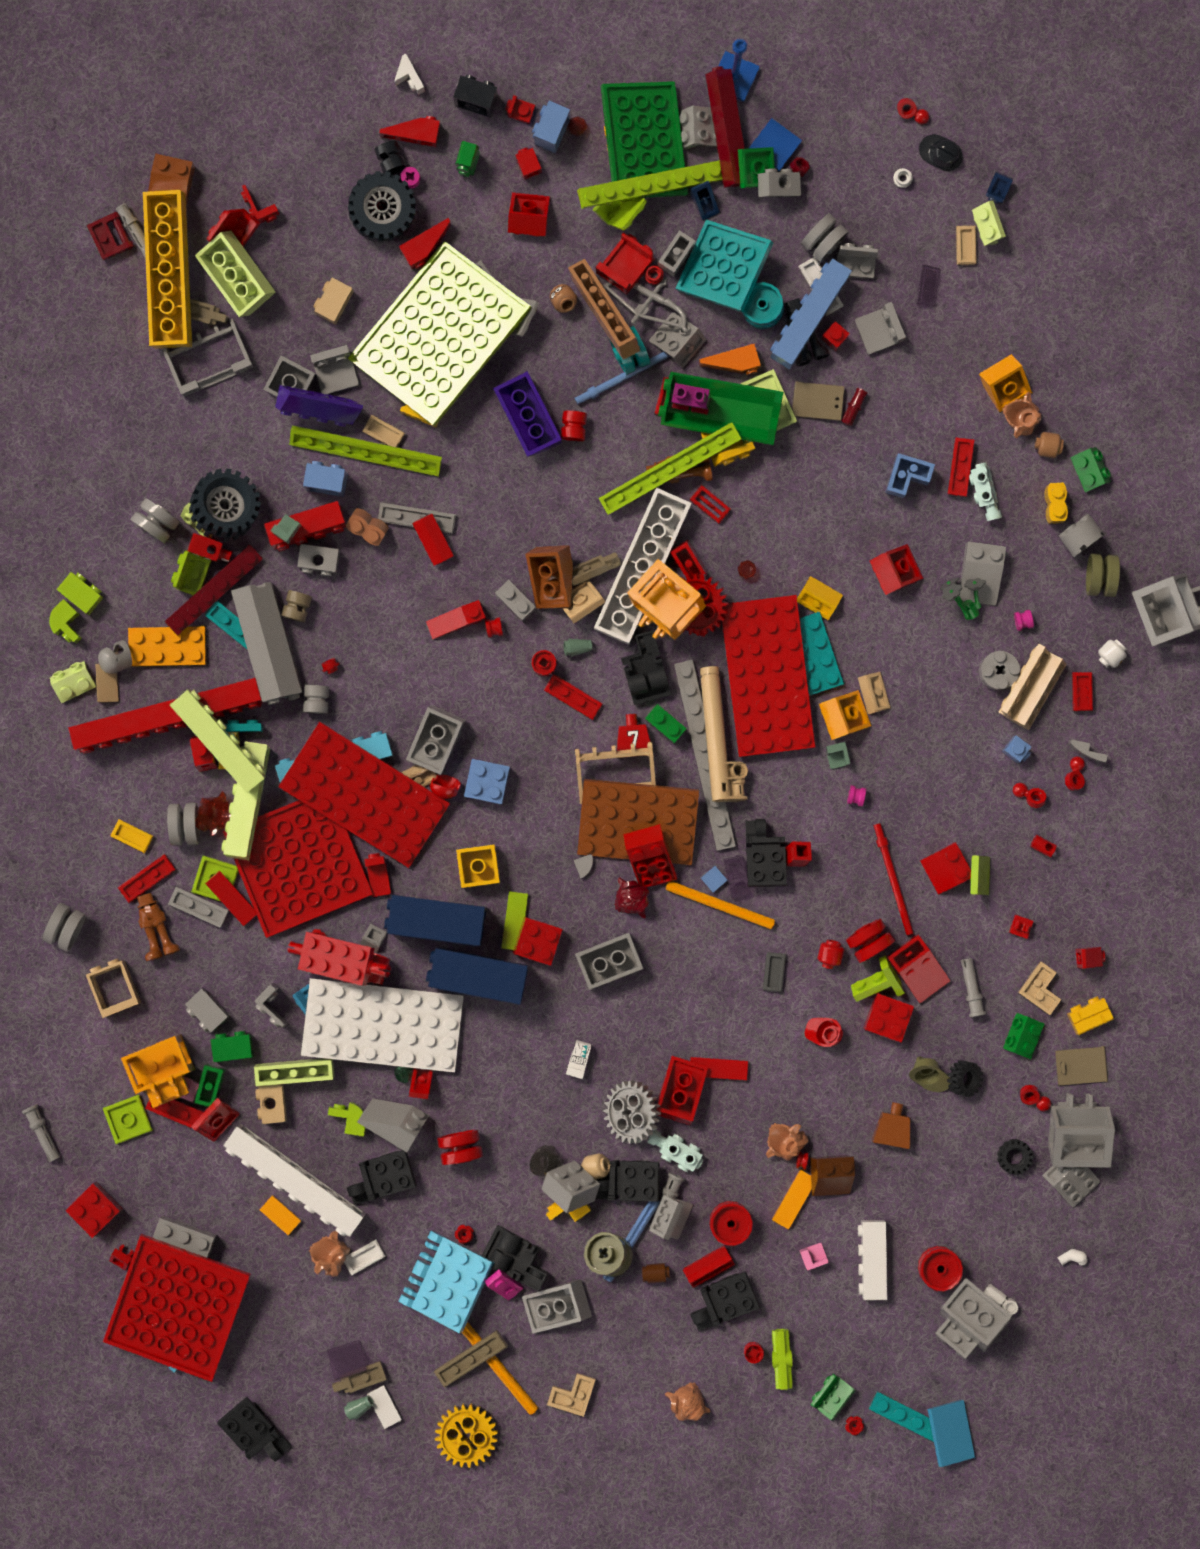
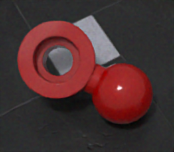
M903 98L898 102L897 111L902 118L909 119L914 117L915 121L921 125L928 122V111L925 109L917 110L916 104L912 99ZM904 105H909L907 110L903 109Z
M1079 756L1073 757L1070 760L1072 772L1067 773L1065 776V784L1071 791L1079 790L1085 784L1084 776L1080 772L1085 767V761Z
M1021 782L1013 786V794L1018 798L1027 797L1026 801L1029 806L1040 808L1045 804L1046 793L1042 789L1033 788L1028 790L1027 786Z
M1025 1085L1021 1088L1020 1098L1024 1104L1033 1105L1036 1103L1038 1110L1043 1112L1051 1108V1100L1046 1096L1040 1097L1036 1086Z

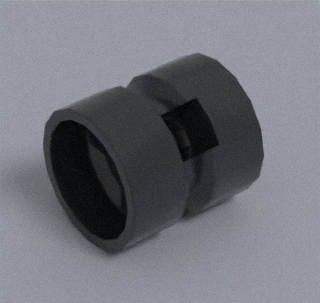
M396 140L382 143L374 149L377 159L382 161L380 167L383 173L387 171L391 172L392 175L406 168L403 156L399 155L401 150Z

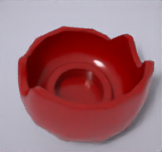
M438 774L435 779L433 777L430 783V789L433 794L441 799L455 797L461 786L459 780L443 774Z

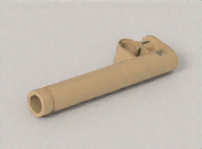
M709 666L700 668L712 802L748 800V796H745L744 793L745 777L748 774L747 766L743 762L727 761L719 667Z

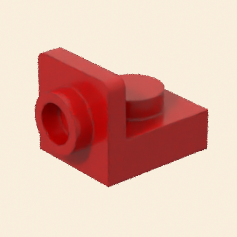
M513 95L512 100H508L505 110L508 111L509 118L530 124L536 105L517 99V96Z

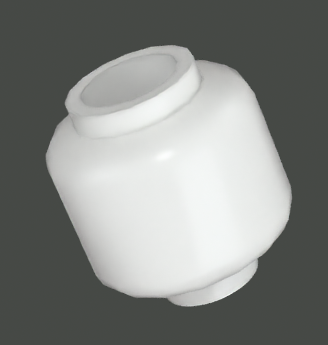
M1117 639L1115 641L1108 640L1098 651L1101 657L1099 661L1106 668L1109 665L1116 668L1127 657L1125 652L1127 649Z

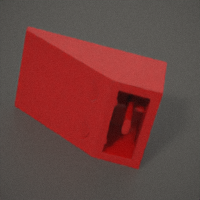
M660 824L623 834L626 852L640 886L647 888L677 880L668 845Z
M917 934L886 956L919 1004L950 982V979L930 949Z

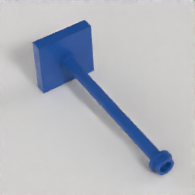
M737 39L732 46L735 55L725 51L719 66L732 70L736 99L744 102L760 66L742 59V54L747 50V43L742 39Z

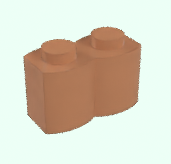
M360 508L355 509L346 524V528L350 532L362 536L368 543L379 546L389 529L385 522L372 518L367 511Z

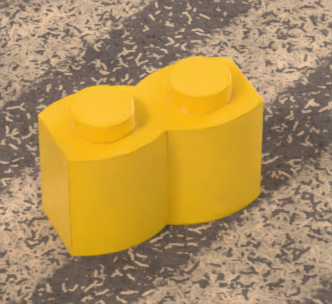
M1064 482L1050 483L1045 489V501L1048 504L1046 519L1049 524L1063 523L1067 519L1068 509L1065 503L1067 490Z

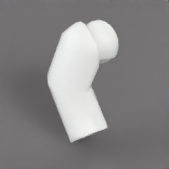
M1070 1249L1057 1257L1062 1266L1071 1260L1078 1262L1081 1266L1085 1265L1088 1261L1087 1255L1084 1252Z

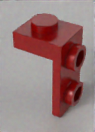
M242 185L244 191L241 192L245 203L249 202L251 205V209H249L250 214L259 223L265 221L269 223L276 220L277 216L280 215L276 205L273 204L257 211L246 185Z
M380 853L368 855L369 858L364 860L373 893L372 897L391 894L385 856H380Z

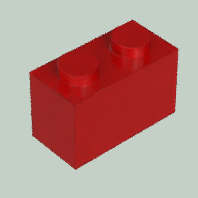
M689 540L684 541L671 550L672 556L685 577L690 574L693 578L695 573H698L699 578L703 574L707 576L708 571Z

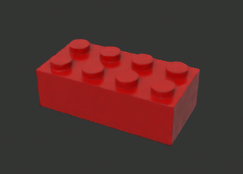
M335 501L290 515L289 517L299 522L302 526L289 544L271 532L274 525L277 526L281 519L265 523L264 525L270 545L274 550L281 552L289 549V545L297 544V546L308 543L307 540L315 538V540L323 539L330 532H333V534L342 533L347 523L340 503Z

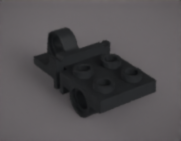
M653 630L634 635L639 653L621 658L623 665L628 664L627 667H624L634 705L671 695L661 657H655L659 656L660 652L656 639L652 637L654 634Z
M765 819L745 821L746 847H751L746 849L748 887L787 886L785 847H780L785 845V837H766Z
M404 1150L395 1151L359 1163L364 1182L348 1186L347 1192L349 1197H352L355 1205L417 1187L407 1152Z
M619 1160L610 1161V1180H596L600 1183L595 1199L615 1201L619 1199L620 1195V1200L658 1202L660 1162L622 1160L619 1165Z
M500 1225L496 1226L482 1254L483 1257L494 1262L492 1266L494 1270L500 1269L511 1278H515L517 1275L516 1281L538 1292L549 1274L547 1271L533 1265L541 1249L540 1246L533 1245L530 1248L531 1242Z
M747 1272L732 1274L716 1283L713 1282L710 1288L709 1285L702 1287L700 1291L707 1307L692 1312L690 1316L693 1323L696 1324L698 1331L711 1326L720 1325L723 1320L725 1322L760 1309L761 1306Z
M248 1397L244 1398L217 1421L220 1428L242 1452L245 1450V1457L248 1460L264 1448L269 1457L276 1462L291 1447V1444L276 1429V1426H272L271 1420L266 1418L262 1409Z

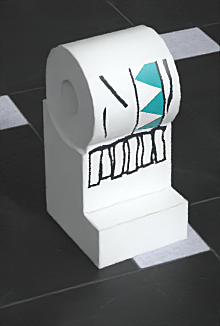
M576 1040L566 1071L567 1075L583 1079L591 1044Z

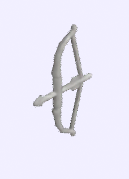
M666 277L656 286L654 291L643 287L639 283L634 285L633 289L648 297L645 303L639 304L636 309H633L609 288L612 284L609 282L602 284L604 289L635 314L631 320L632 324H635L640 317L681 328L685 333L688 332L686 328V315L683 310L669 298L666 299L657 294L663 285L666 286ZM652 300H655L662 305L674 309L682 317V325L647 316L646 314L649 311L647 306Z

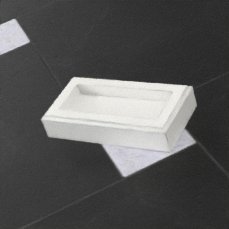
M377 1239L347 1255L344 1263L350 1274L354 1275L384 1258L385 1254Z
M385 1385L367 1393L373 1399V1408L384 1429L402 1420Z

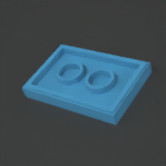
M957 1400L929 1408L928 1414L938 1466L944 1467L975 1458L964 1400Z

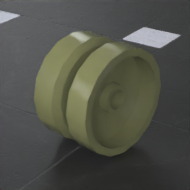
M1101 554L1089 555L1086 569L1087 596H1098L1102 590L1105 597H1116L1120 575L1118 555H1107L1104 562Z
M601 1232L592 1236L585 1246L584 1258L586 1265L591 1271L607 1277L622 1275L629 1269L632 1263L633 1252L631 1245L625 1238L619 1235Z

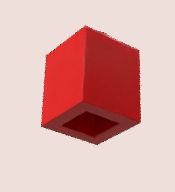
M526 147L518 151L515 158L524 180L542 173L533 148L528 149Z
M835 321L824 333L821 340L836 352L849 337L850 333Z
M792 841L785 847L786 866L805 867L812 861L811 842Z

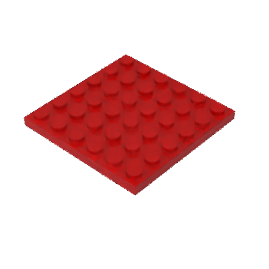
M300 800L257 817L250 860L234 858L266 938L373 895L348 830ZM223 831L225 838H227V833Z
M141 1234L103 1342L212 1382L251 1274Z

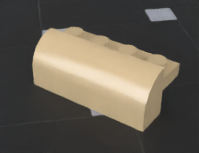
M1038 644L1032 650L1028 662L1022 667L1017 681L1011 686L1009 695L1003 700L999 713L1029 730L1066 667V662L1062 658L1050 653L1046 647Z

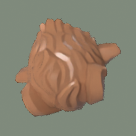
M1030 392L1025 394L1024 399H1015V401L1006 404L1003 408V414L1007 422L1014 429L1015 438L1022 435H1031L1035 425L1040 423L1042 419L1039 408L1031 400Z
M771 1124L767 1141L769 1146L766 1153L767 1158L776 1155L789 1161L796 1157L800 1150L808 1143V1138L804 1131H799L801 1125L796 1124L790 1127L785 1124Z
M333 1231L329 1237H322V1239L310 1246L309 1252L312 1262L316 1264L314 1272L317 1275L322 1270L325 1271V1275L333 1277L338 1276L341 1272V1265L345 1262L346 1255L349 1254L351 1249L344 1245V1242L338 1240L339 1233L337 1231Z
M690 1382L686 1386L680 1387L675 1393H665V1396L671 1401V1411L676 1414L675 1417L680 1421L687 1419L698 1421L703 1414L710 1413V1409L704 1406V1398L702 1393H700V1389H698L699 1386L695 1382Z

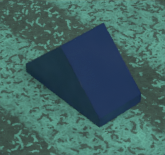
M709 181L691 188L690 195L702 221L720 213Z

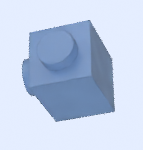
M1015 735L1002 752L1016 763L1021 762V760L1025 762L1031 754L1029 751L1031 746Z

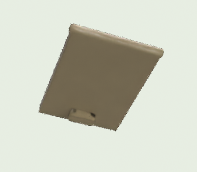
M795 381L792 406L794 416L841 421L844 386Z
M1105 1046L1055 1051L1058 1086L1108 1082Z

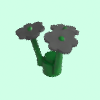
M959 577L952 578L942 584V587L939 588L944 593L942 598L947 601L955 600L966 620L974 619L979 615L978 609L981 608V604L979 602L978 590L986 584V580H981L980 578L966 580L964 587L974 591L975 602H972V600L963 602L961 600L960 591L962 586L960 584L956 585V582L960 579Z

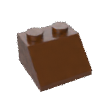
M853 1156L810 1157L812 1196L850 1194L855 1178Z

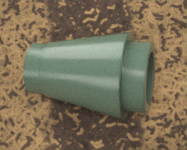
M568 638L567 641L563 642L565 656L574 657L592 651L591 640Z
M367 1395L366 1397L348 1402L344 1407L346 1416L350 1420H357L374 1406L373 1399Z

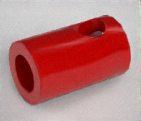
M1036 834L1030 847L1051 858L1057 845Z

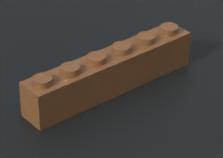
M583 259L568 267L572 281L622 359L624 360L639 352L640 349L635 335L587 261Z

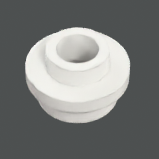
M904 168L897 170L893 176L895 185L900 188L908 187L913 179L911 172ZM902 175L906 177V181L904 182L900 181L899 177Z

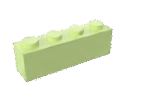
M327 1058L261 1063L254 1066L256 1086L333 1080L335 1077L333 1059Z

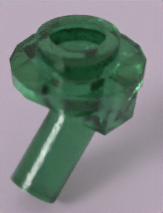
M395 1067V1078L402 1083L409 1082L412 1077L413 1068Z

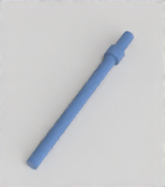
M662 352L650 358L651 364L643 368L637 365L635 372L625 375L623 372L596 387L588 388L587 392L574 399L577 405L590 398L594 399L603 391L671 356Z

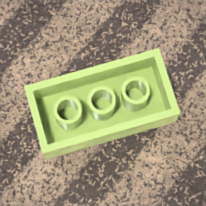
M232 231L220 232L195 255L239 317L250 316L276 293Z

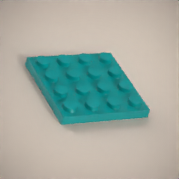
M706 220L675 289L743 313L774 243L769 239Z
M820 612L799 618L809 696L843 685L844 683Z

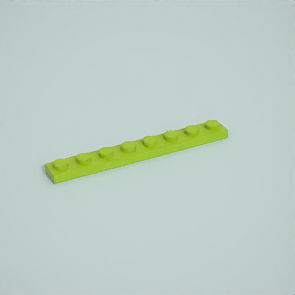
M720 160L579 188L577 193L581 208L584 209L693 187L706 181L710 183L722 181Z
M733 422L601 496L599 500L609 515L742 438Z
M293 425L290 432L289 445L439 477L442 461L440 456Z

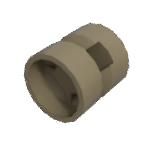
M288 590L286 597L288 604L284 605L281 616L305 623L308 614L306 608L310 607L312 596Z

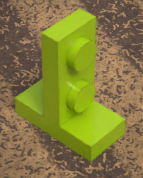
M886 956L879 958L882 971L851 985L856 1002L891 986L897 996L905 994L902 982Z

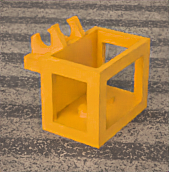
M659 559L627 592L632 605L644 614L638 625L640 627H643L644 624L649 626L654 622L658 626L652 636L654 639H657L659 635L663 638L668 634L676 640L706 607L702 595Z
M181 1034L121 1058L135 1094L146 1090L153 1108L190 1093L183 1074L195 1070V1067Z

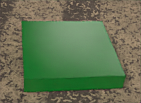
M773 147L738 149L740 187H758V174L765 173V169H775Z

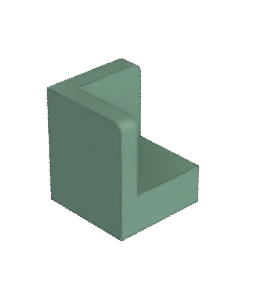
M284 515L277 526L274 525L271 532L289 544L302 525L288 515Z
M845 742L825 747L831 769L850 765Z

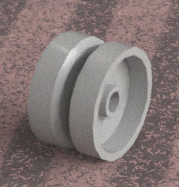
M830 213L823 217L801 242V245L807 251L812 250L818 245L813 256L819 262H822L831 255L849 233L843 225H839L832 230L837 220Z
M145 498L140 507L148 513V516L146 517L140 512H135L130 520L165 544L170 535L162 526L165 525L169 529L175 530L180 521L170 515L171 513L159 504H154Z
M186 803L184 813L180 804H169L167 827L171 846L182 845L184 835L188 845L199 844L200 816L197 803Z
M60 903L49 919L43 934V941L51 945L58 941V948L69 952L80 934L86 914L79 910H75L71 914L70 906Z

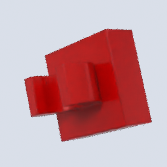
M1014 915L1008 933L1028 939L1033 920Z
M122 1244L119 1249L115 1248L109 1261L126 1271L132 1260L133 1250H130L128 1254H124L122 1250L125 1245Z

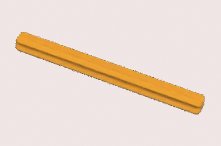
M669 881L666 885V890L769 929H772L775 920L673 881Z
M467 1321L462 1333L474 1345L482 1340V1338ZM496 1355L486 1360V1363L528 1414H534L538 1409L537 1405Z

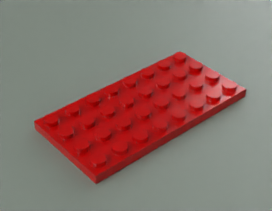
M791 595L735 602L724 606L728 612L722 614L725 617L722 625L739 757L815 748L797 596Z
M320 721L278 785L282 790L408 868L450 805V802L437 797L426 787Z

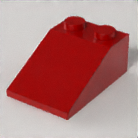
M671 1056L656 1104H660L656 1111L661 1113L657 1116L690 1126L694 1120L708 1067Z

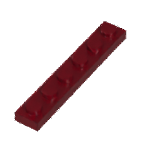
M248 545L164 622L178 636L263 558L251 545Z

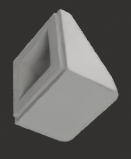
M370 924L360 945L375 948L374 952L377 953L387 932Z

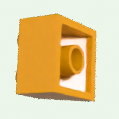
M1012 354L979 373L985 390L999 412L1003 411L1006 404L1012 403L1015 399H1023L1027 392L1032 393L1022 365Z
M859 690L819 704L831 740L871 726Z

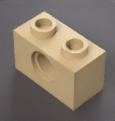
M284 1085L258 1086L259 1089H256V1100H260V1108L257 1111L258 1119L262 1120V1124L287 1121ZM268 1098L275 1100L276 1105L274 1108L267 1107L266 1100Z

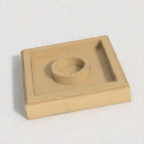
M588 579L572 589L571 606L563 607L562 609L574 624L604 604L605 600Z

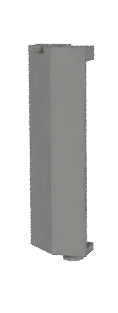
M266 582L258 586L254 584L231 590L262 702H268V705L279 703L280 698H289V701L299 699L300 694L304 692L273 583Z

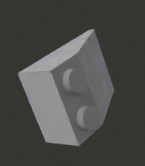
M967 542L965 544L960 581L962 586L960 598L962 601L972 600V602H975L974 591L964 587L966 580L980 578L981 580H986V584L978 590L980 604L996 606L1006 547Z
M428 706L406 760L441 775L466 720L436 706Z
M372 1099L357 1123L408 1152L429 1115L412 1105Z
M581 1279L522 1296L532 1334L580 1322L592 1316Z

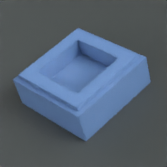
M716 866L701 877V880L712 892H715L727 881Z

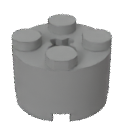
M1088 513L1058 536L1071 555L1075 557L1105 534Z
M996 651L987 655L979 666L980 680L991 690H1004L1011 687L1017 681L1020 674V666L1017 659L1005 651ZM1002 667L1003 674L997 675L996 668Z

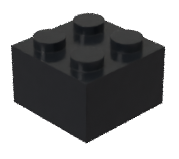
M460 75L453 96L455 107L491 118L498 99L497 87L489 81H477L471 75Z

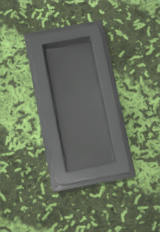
M766 952L763 990L782 992L786 954Z

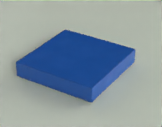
M771 118L749 148L773 147L775 169L779 172L801 144L802 140Z

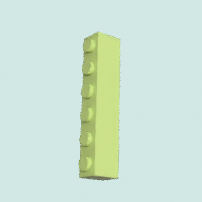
M188 689L170 706L243 790L248 793L266 777L264 775L265 770L259 763L255 765L251 760L253 756L247 749H241L238 745L240 741L234 734H228L225 730L227 726L220 719L217 721L214 718V711L207 704L204 706L200 702V695L195 690L191 691Z
M245 741L244 747L241 746V749H247L253 756L251 760L255 765L259 763L265 770L264 775H266L270 747L265 744ZM265 778L248 793L238 783L233 786L232 794L235 796L234 801L229 806L231 817L225 827L227 838L222 843V851H224L223 854L226 857L250 860Z

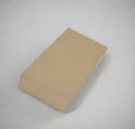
M956 226L957 265H976V226Z
M373 415L370 416L362 431L385 445L397 448L405 435L404 432Z

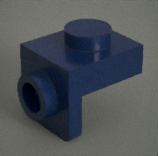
M996 171L985 195L988 197V200L994 201L996 204L999 202L1003 203L1013 178Z

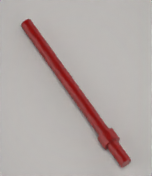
M881 823L873 825L878 839L876 843L878 848L880 847L905 933L910 935L913 934V930L887 846L889 845L888 839L884 836Z

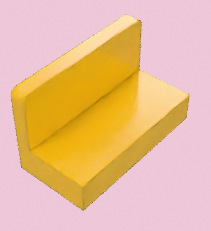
M810 576L797 597V602L815 613L820 612L822 617L829 620L843 595Z

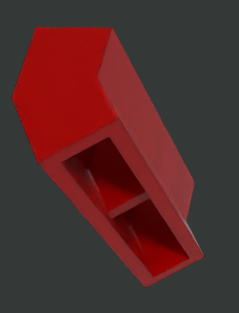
M432 513L412 523L433 566L454 556Z
M723 1245L682 1270L692 1288H695L735 1264Z

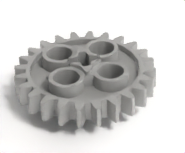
M635 1080L623 1081L622 1084H616V1088L611 1089L612 1094L607 1095L610 1101L604 1102L608 1106V1109L603 1110V1112L608 1113L604 1120H609L607 1127H612L611 1134L617 1133L616 1139H622V1142H628V1144L641 1143L644 1140H648L647 1136L653 1135L651 1130H657L654 1123L660 1122L656 1118V1115L661 1114L659 1111H656L660 1104L654 1103L657 1097L651 1096L653 1090L647 1091L648 1085H642V1082H635Z

